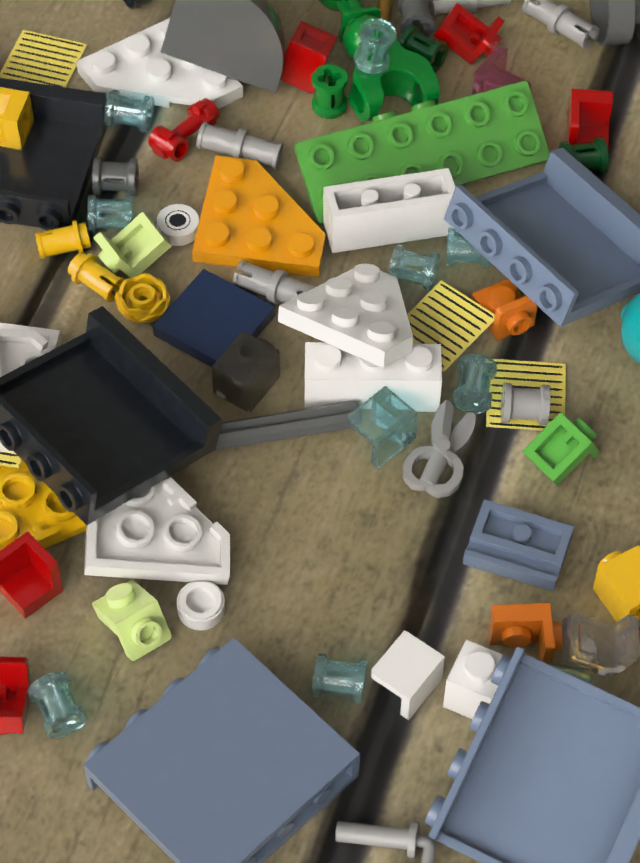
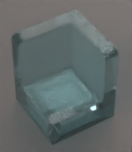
M384 386L348 415V424L372 444L371 463L380 468L416 439L418 413L388 387Z

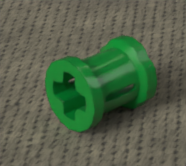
M325 64L319 66L312 74V86L316 90L312 98V110L319 117L335 119L341 117L346 112L348 101L344 94V88L348 85V74L345 69L334 64ZM326 76H328V83L325 82ZM331 99L335 101L334 107H331Z

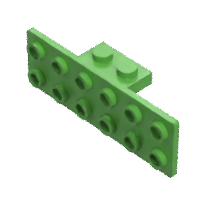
M518 82L435 105L434 100L426 101L411 107L412 112L397 115L396 111L382 113L373 117V122L296 143L294 150L317 224H323V187L449 168L456 187L459 184L464 185L547 161L550 153L528 82Z

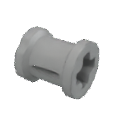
M503 383L500 411L501 423H509L511 419L538 420L540 425H547L550 415V385H542L540 389L513 388L511 383Z

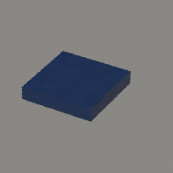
M203 269L153 325V334L157 338L226 375L275 317V306Z

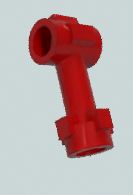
M203 98L187 109L188 117L173 130H169L164 126L154 128L148 139V144L152 148L153 153L164 160L169 158L174 162L181 161L189 150L187 139L200 129L203 122H207L210 125L217 123V119L220 117L217 106L211 100Z

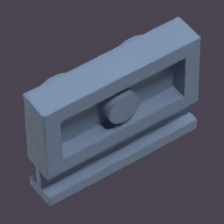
M484 499L471 533L468 547L464 552L463 564L554 592L575 526Z

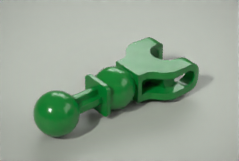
M319 0L326 8L338 11L342 15L338 38L344 45L345 53L355 62L353 70L354 82L351 85L348 100L360 121H372V118L379 114L385 96L402 98L411 107L434 100L435 105L438 104L440 85L430 62L420 54L406 50L400 45L397 38H392L390 27L380 19L381 10L379 7L364 8L360 0Z

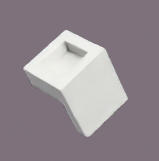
M404 630L372 668L371 677L401 698L400 715L410 720L442 680L445 656Z

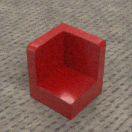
M301 20L285 52L280 80L305 92L313 93L315 89L312 86V74L319 66L326 64L338 36Z
M571 90L567 115V141L570 145L593 142L595 137L601 136L605 139L607 148H609V122L613 105V91Z
M28 531L0 551V592L25 619L63 592L57 561Z

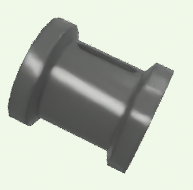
M397 0V8L403 15V19L400 22L401 34L410 25L420 27L422 34L428 37L435 31V20L429 13L432 7V0Z
M95 157L92 173L94 195H101L103 191L128 192L130 196H137L139 183L138 159L131 158L129 162H104L102 157Z

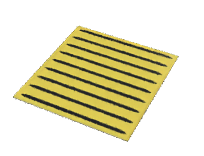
M22 30L0 72V78L66 87L77 66L76 61L81 59L88 44Z
M441 280L407 314L413 334L412 344H441L442 372H445L494 322L495 314Z
M489 358L486 427L542 431L547 426L540 425L538 420L511 419L509 423H501L500 411L503 383H511L513 388L540 389L542 385H550L551 401L548 424L560 412L565 416L566 364Z

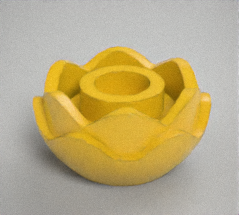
M143 273L125 279L122 282L120 289L115 293V302L120 314L127 320L137 324H148L157 321L167 311L170 304V294L162 280Z

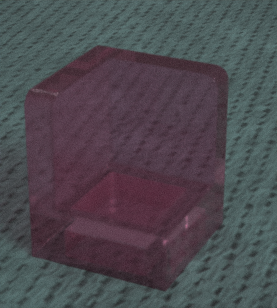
M500 45L474 72L472 95L525 81L506 71L507 48Z

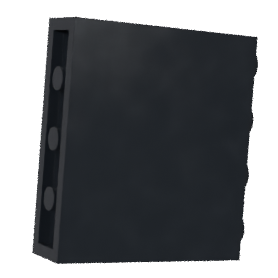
M0 78V87L30 92L34 116L33 125L22 150L0 147V222L39 227L44 230L73 225L72 221L77 218L93 171L94 158L98 156L109 123L106 93Z
M103 306L88 313L86 333L0 377V442L7 450L14 451L26 463L33 477L38 481H43L58 496L62 506L67 511L74 512L86 525L216 450L223 419Z

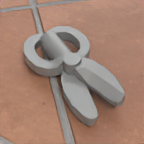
M445 400L439 406L431 426L432 446H420L412 450L405 459L403 478L410 489L417 491L426 490L428 494L436 498L448 497L458 490L462 483L464 467L457 455L467 447L473 437L476 425V415L473 412H468L451 431L454 412L453 404L451 401ZM427 459L428 462L420 479L416 478L413 475L415 465L420 460ZM448 464L453 468V475L445 484H438L445 466Z

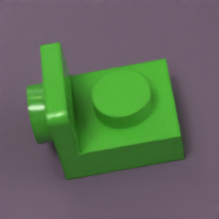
M561 412L522 451L556 486L588 455L596 459L601 454L592 442L597 437L596 433L579 417L572 423Z

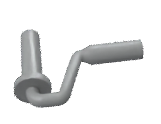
M338 821L336 842L407 850V857L411 859H416L418 848H423L421 863H434L436 845L430 837L420 834L419 822H411L409 829Z

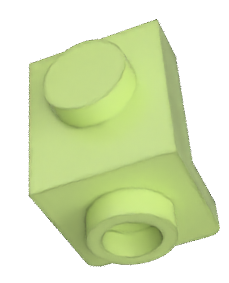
M143 212L111 240L101 232L94 236L96 242L103 249L98 254L102 262L114 274L121 270L130 278L140 275L172 247L152 220Z
M133 579L127 583L113 586L103 597L92 602L97 617L119 637L125 654L131 661H136L168 642L172 637L157 599Z

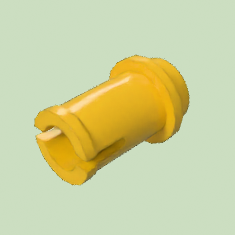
M73 220V225L35 232L40 258L45 259L49 256L79 250L80 253L84 252L83 249L90 248L91 242L86 222L77 224V220Z
M84 252L78 253L68 267V273L72 276V281L75 284L83 283L102 296L108 303L115 300V295L111 293L112 290L114 292L119 290L124 281L122 277H118L99 264L97 257L92 253L87 255Z

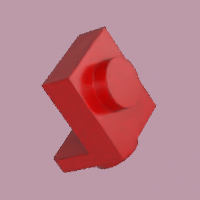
M456 3L433 36L439 41L447 42L453 52L471 65L482 53L488 57L502 39L497 33L505 21L498 16L487 26L460 4Z
M0 657V735L9 733L23 734L31 699L28 659L26 657Z

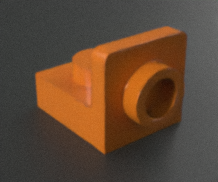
M509 279L472 293L471 299L495 314L494 322L488 329L496 341L510 335H520L535 325L537 305L527 296L523 297Z
M551 604L492 605L488 626L490 645H504L508 648H516L518 646L522 648L531 643H538L540 661L551 666L554 652L562 650L561 622L552 621Z

